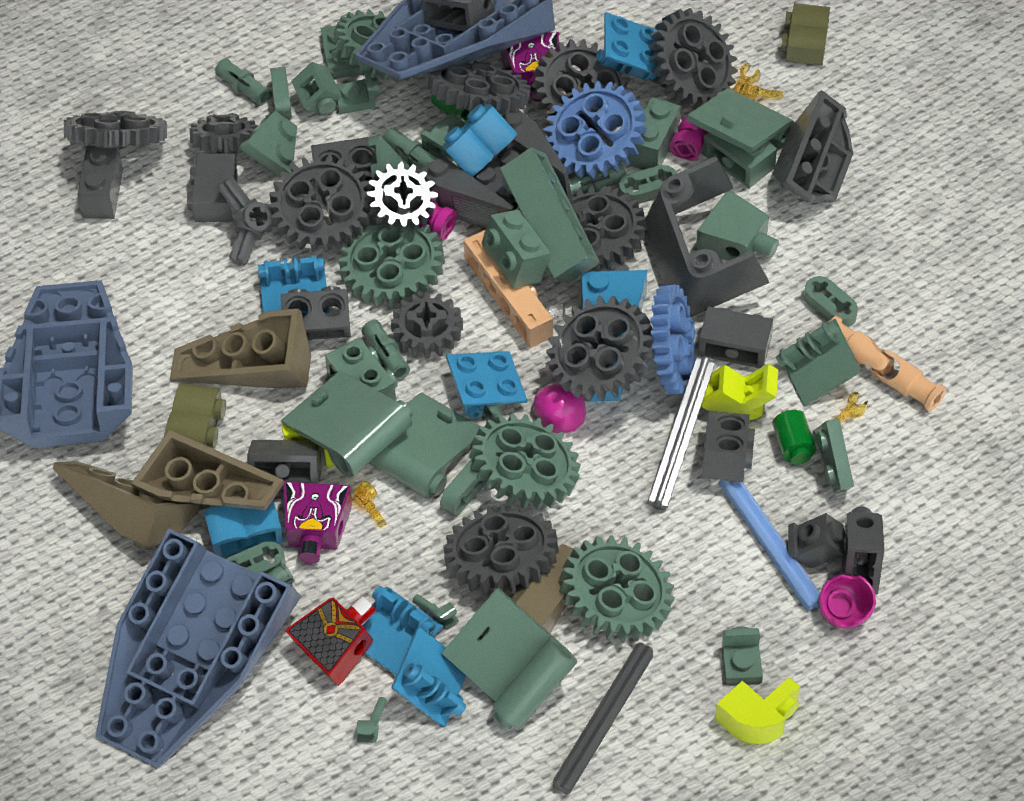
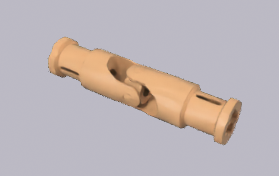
M834 316L831 319L835 318L859 365L868 364L871 366L869 370L875 377L903 396L915 398L925 405L924 409L928 412H932L940 404L947 390L944 385H936L926 379L921 370L895 353L885 349L881 351L872 338L861 331H853L842 323L840 317ZM894 359L897 360L900 365L898 375L893 379L883 377L893 370Z

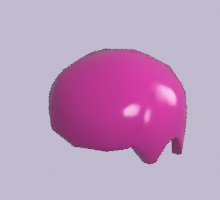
M556 382L541 388L534 397L533 408L536 418H541L543 427L553 424V433L572 432L584 423L586 406L582 394L575 398L570 390L564 391L562 386Z
M837 575L828 580L821 589L818 597L820 614L834 627L843 629L856 628L871 617L876 605L875 590L862 576Z

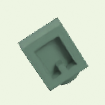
M365 70L363 71V80L336 84L342 95L336 100L339 114L376 108L375 97L380 96L377 77L372 78L370 71Z
M738 626L731 630L723 631L722 656L726 685L739 684L741 681L746 684L762 683L763 673L759 650L760 632L758 628Z

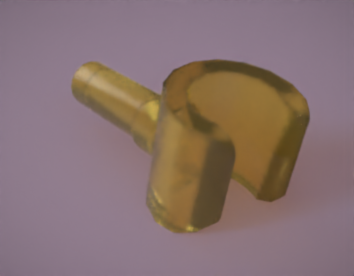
M750 63L743 64L740 68L741 78L732 90L740 93L748 83L758 82L761 77L760 70L757 69L753 76L747 77L746 73L751 68Z
M746 83L739 90L740 94L754 101L757 95L778 99L783 97V91L768 90Z
M859 392L851 393L845 409L834 419L840 418V423L842 424L849 418L856 419L862 417L865 414L868 400L863 404H856Z
M364 481L355 489L354 502L362 509L365 508L379 528H382L387 523L372 502L378 495L377 491L369 482Z

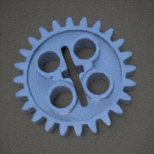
M597 81L594 89H590L588 84L584 83L583 92L579 93L573 88L572 98L569 99L566 96H562L564 105L562 107L558 105L553 106L557 115L547 116L551 126L545 127L544 131L548 136L546 139L565 166L568 175L575 171L578 178L581 179L587 172L591 180H593L597 171H601L604 178L607 177L608 169L611 167L618 173V163L623 162L629 165L630 161L627 156L629 154H639L635 144L645 143L641 134L647 132L644 124L647 118L642 111L643 108L639 100H636L632 92L627 93L624 86L621 85L615 89L613 83L609 82L604 89L600 81ZM583 114L598 132H602L606 140L613 144V146L609 147L603 142L593 128H589L586 122L578 115ZM621 126V128L617 131H613L615 128Z
M680 285L659 286L660 289H656V295L653 296L655 305L651 307L653 317H651L653 325L651 335L654 338V343L652 344V352L655 356L654 363L658 365L657 375H660V384L664 385V391L668 392V395L684 394L696 359L694 355V349H696L694 343V321L690 316V306H687V296H684V291L680 289Z

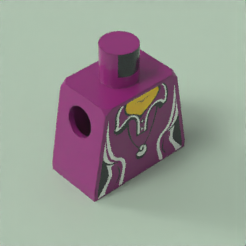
M549 32L502 50L501 60L505 70H512V75H521V79L527 80V85L531 86L535 79L533 72L538 66L537 63L542 56H545L549 48H556L559 43V32ZM531 86L530 99L535 102L542 101V99L533 98L537 88Z
M284 482L289 547L300 548L299 559L302 562L309 564L317 563L320 560L321 549H338L352 509L350 485Z

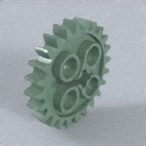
M370 9L367 10L366 14L356 10L355 15L348 12L346 17L341 16L333 34V42L336 43L335 50L342 51L341 58H350L349 65L358 64L360 72L368 70L371 77L380 74L382 79L386 81L390 75L357 61L355 54L387 17L384 16L382 11H379L378 15H374ZM391 76L395 82H398L399 79Z
M384 221L375 226L371 223L370 225H365L366 230L363 231L362 236L355 233L356 239L353 238L354 243L347 242L348 247L340 249L342 257L338 258L339 270L346 289L352 290L354 298L362 296L364 304H368L372 299H375L376 307L378 308L382 305L383 301H388L389 307L393 308L396 300L407 301V298L412 297V294L418 296L419 291L430 293L428 284L437 285V275H443L444 273L442 267L445 264L442 242L438 239L437 232L431 233L430 225L428 224L420 228V221H418L417 230L413 231L407 225L404 233H400L398 225H394L391 230H387L388 222L384 223Z
M511 413L508 421L503 416L498 415L496 422L489 419L485 427H479L470 446L472 449L469 458L473 460L471 469L479 471L476 480H487L484 488L486 491L495 488L497 490L496 498L499 499L504 495L507 496L509 505L518 500L521 502L522 508L526 509L528 503L532 502L534 507L540 510L543 502L549 508H552L555 500L562 503L566 495H571L580 476L578 472L581 464L576 462L579 454L570 451L573 446L572 442H562L563 432L557 434L552 432L553 424L543 427L541 426V418H537L532 423L529 421L527 414H524L522 420H518L514 413Z
M613 535L609 536L606 543L599 536H596L592 544L585 540L580 548L575 547L570 557H567L559 577L563 581L559 592L567 594L563 601L564 605H574L570 616L581 615L583 617L580 624L581 627L588 624L594 625L593 635L598 634L600 630H604L606 632V639L609 641L614 633L618 634L621 642H625L629 634L635 641H638L642 633L650 637L654 629L659 630L671 612L670 606L675 597L670 595L674 584L666 582L670 572H660L659 569L663 561L652 562L650 558L653 551L649 550L644 554L641 553V543H636L632 548L628 546L626 537L622 539L620 544H617Z

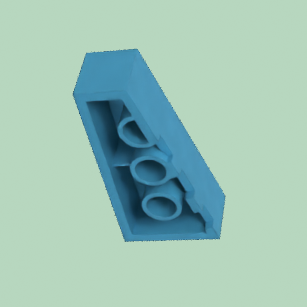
M647 270L581 272L582 309L585 308L584 303L586 299L592 305H596L598 296H602L605 303H608L611 296H615L619 304L626 298L631 306L637 304L642 311L647 293ZM616 362L612 363L608 368L614 366ZM623 387L618 388V397L616 398L610 391L606 392L604 401H620ZM595 393L593 398L587 402H598L601 400Z

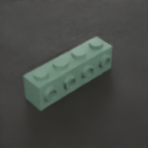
M531 147L500 168L505 177L503 185L518 204L516 210L519 209L551 253L546 267V272L551 278L569 284L581 276V272H587L600 264L546 153Z

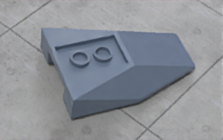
M403 0L355 54V58L357 61L399 80L467 64L554 31L555 22L552 0H494L495 12L480 20L466 31L425 24L422 0Z
M168 528L117 623L95 737L157 768L162 766L242 686L302 596L292 585L262 571L257 574L206 550L199 542Z

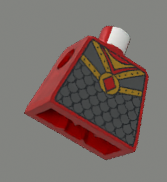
M363 596L347 610L334 597L329 598L289 626L285 632L339 686L373 643L374 639L362 625L376 612V609Z

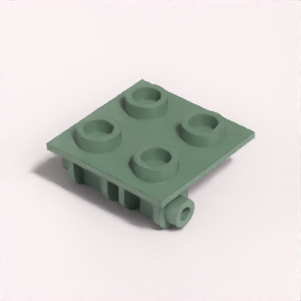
M835 318L828 323L824 321L822 326L811 332V334L809 332L805 333L803 339L797 338L795 344L786 349H780L779 355L776 356L780 366L786 368L805 407L862 372Z

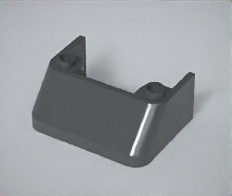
M717 156L667 178L663 182L645 217L647 225L645 233L663 285H680V289L684 291V296H687V306H690L691 317L706 311L708 306H718L770 283L753 250L723 264L719 255L711 249H701L689 254L676 214L734 189Z

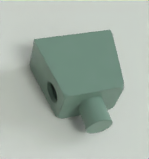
M727 191L698 228L696 250L711 249L720 258L732 260L752 250L771 258L778 248L779 240L767 235L769 217L766 213L734 192Z

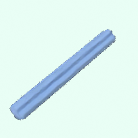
M720 480L719 485L805 609L812 610L818 607L819 590L798 560L789 555L788 546L743 482Z

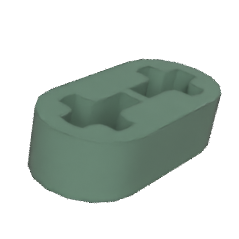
M286 67L270 68L275 111L285 118H291Z
M659 165L629 173L619 181V194L622 196L628 192L630 200L637 199L638 204L653 200L663 184L658 179L663 178L665 181L670 176L677 174V172L670 166ZM633 186V188L638 189V191L633 192V190L628 187Z
M822 276L810 278L806 282L804 299L824 319L829 322L834 316H838L847 327L852 326L856 322L857 303L835 283Z
M472 459L448 485L440 500L441 508L455 516L460 515L487 483V480H476L479 471L471 469Z
M271 541L260 543L227 558V560L257 574L260 571L267 574L279 566V564L286 563L283 548L280 544ZM269 554L272 558H275V561L269 563L267 560H264L263 556Z

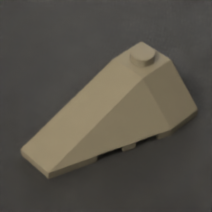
M299 309L267 311L258 315V320L245 325L241 323L230 326L231 330L215 337L208 335L174 349L170 380L278 389L307 387L311 352L302 312Z
M169 430L134 478L131 485L133 488L160 500L266 511L283 486L284 481L270 473Z
M79 461L54 462L53 470L120 535L133 540L134 546L141 549L154 550L155 546L160 545L168 528L180 533L201 508V504L160 500L133 488L131 485L133 480L115 479L116 474L111 471Z
M564 544L558 547L559 553L556 554V564H550L551 572H540V582L530 579L528 580L529 588L526 589L519 584L516 585L515 593H512L509 589L504 592L550 634L567 606L563 604L567 594L559 592L563 583L559 577L567 557H570L574 548Z

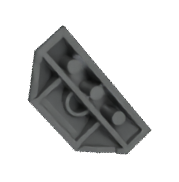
M823 90L816 94L790 128L772 173L783 186L806 203L834 202L837 199L853 156L850 131L845 120L847 118L846 108Z

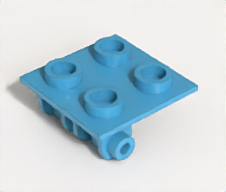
M605 12L604 50H598L596 61H599L601 66L615 69L617 66L618 72H623L625 69L627 75L641 78L644 81L654 80L656 76L661 77L660 73H652V70L657 65L649 61V58L655 55V52L648 48V45L655 42L650 35L657 30Z
M313 255V257L300 258V262H297V257H293L294 263H288L287 258H284V264H281V261L268 262L266 260L264 264L258 265L263 313L282 310L281 294H286L292 289H306L308 292L321 291L322 288L326 287L323 258H317L316 255ZM329 307L325 309L324 313H329ZM299 309L302 312V316L307 315L308 312L306 310Z
M510 351L446 354L464 412L471 419L480 418L483 415L485 405L527 403L528 400Z
M378 586L372 593V598L375 599L372 606L376 609V612L362 625L374 639L365 654L396 676L416 628L421 627L434 638L441 631L443 625L391 588Z
M417 627L391 688L437 724L445 727L450 715L455 714L459 716L466 708V704L463 703V697L459 695L466 675L442 654L446 648L421 627Z

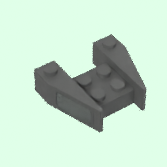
M518 110V113L509 111V115H502L507 123L516 131L517 136L499 152L501 155L490 161L473 177L443 155L417 171L418 175L423 171L427 172L425 182L434 181L435 185L431 192L437 193L436 202L439 207L454 209L457 211V219L487 228L491 215L516 210L518 204L515 198L505 189L503 185L505 177L500 168L531 147L546 153L569 201L572 200L568 171L537 123L520 110Z

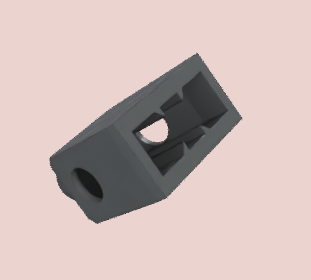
M422 0L425 24L459 31L468 30L480 20L495 12L494 0Z
M856 507L847 513L845 518L842 574L864 577L874 588L875 594H878L884 557L882 515L872 513L867 507ZM857 552L867 553L868 562L866 564H857Z

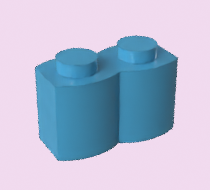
M481 104L476 106L467 115L469 121L462 128L456 126L445 135V143L441 147L463 171L472 177L482 170L496 154L503 150L517 136L516 131L490 104H486L484 107Z
M272 500L266 511L213 505L204 511L213 551L223 558L230 557L263 542L271 541L278 544L284 542L274 500Z

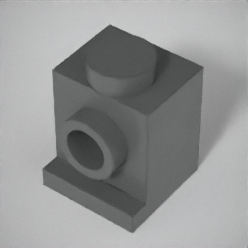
M827 513L799 525L794 522L788 524L789 555L805 566L814 568L844 555V525Z

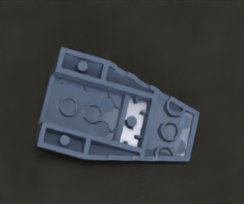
M99 280L36 286L24 312L25 320L22 325L18 326L15 332L16 340L13 347L8 348L5 354L6 362L4 367L0 368V430L32 448L103 442L132 414L133 388L132 361L130 356H128L125 342L120 334L117 320L113 315L103 282Z

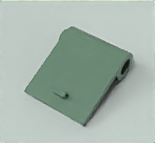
M730 88L718 92L715 97L692 111L686 118V121L749 153L754 152L768 141L781 149L790 128L795 123L792 119Z
M338 371L286 415L281 422L287 428L326 449L337 469L344 475L353 477L412 426L411 417L413 414L409 406L403 401H396L344 372Z
M421 392L407 403L413 414L411 417L412 426L368 464L425 498H430L433 494L437 496L443 491L447 483V478L445 477L447 467L470 449L474 436L477 434L480 426Z
M496 588L442 652L449 661L495 701L493 704L496 711L494 717L501 725L508 729L512 727L522 728L577 664L574 655L499 588Z

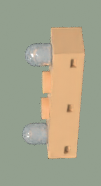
M486 230L464 239V258L527 345L532 348L547 341L548 337H552L553 324L563 319L562 315L566 314L564 305L560 302H552L543 306L532 284L513 288L481 244Z

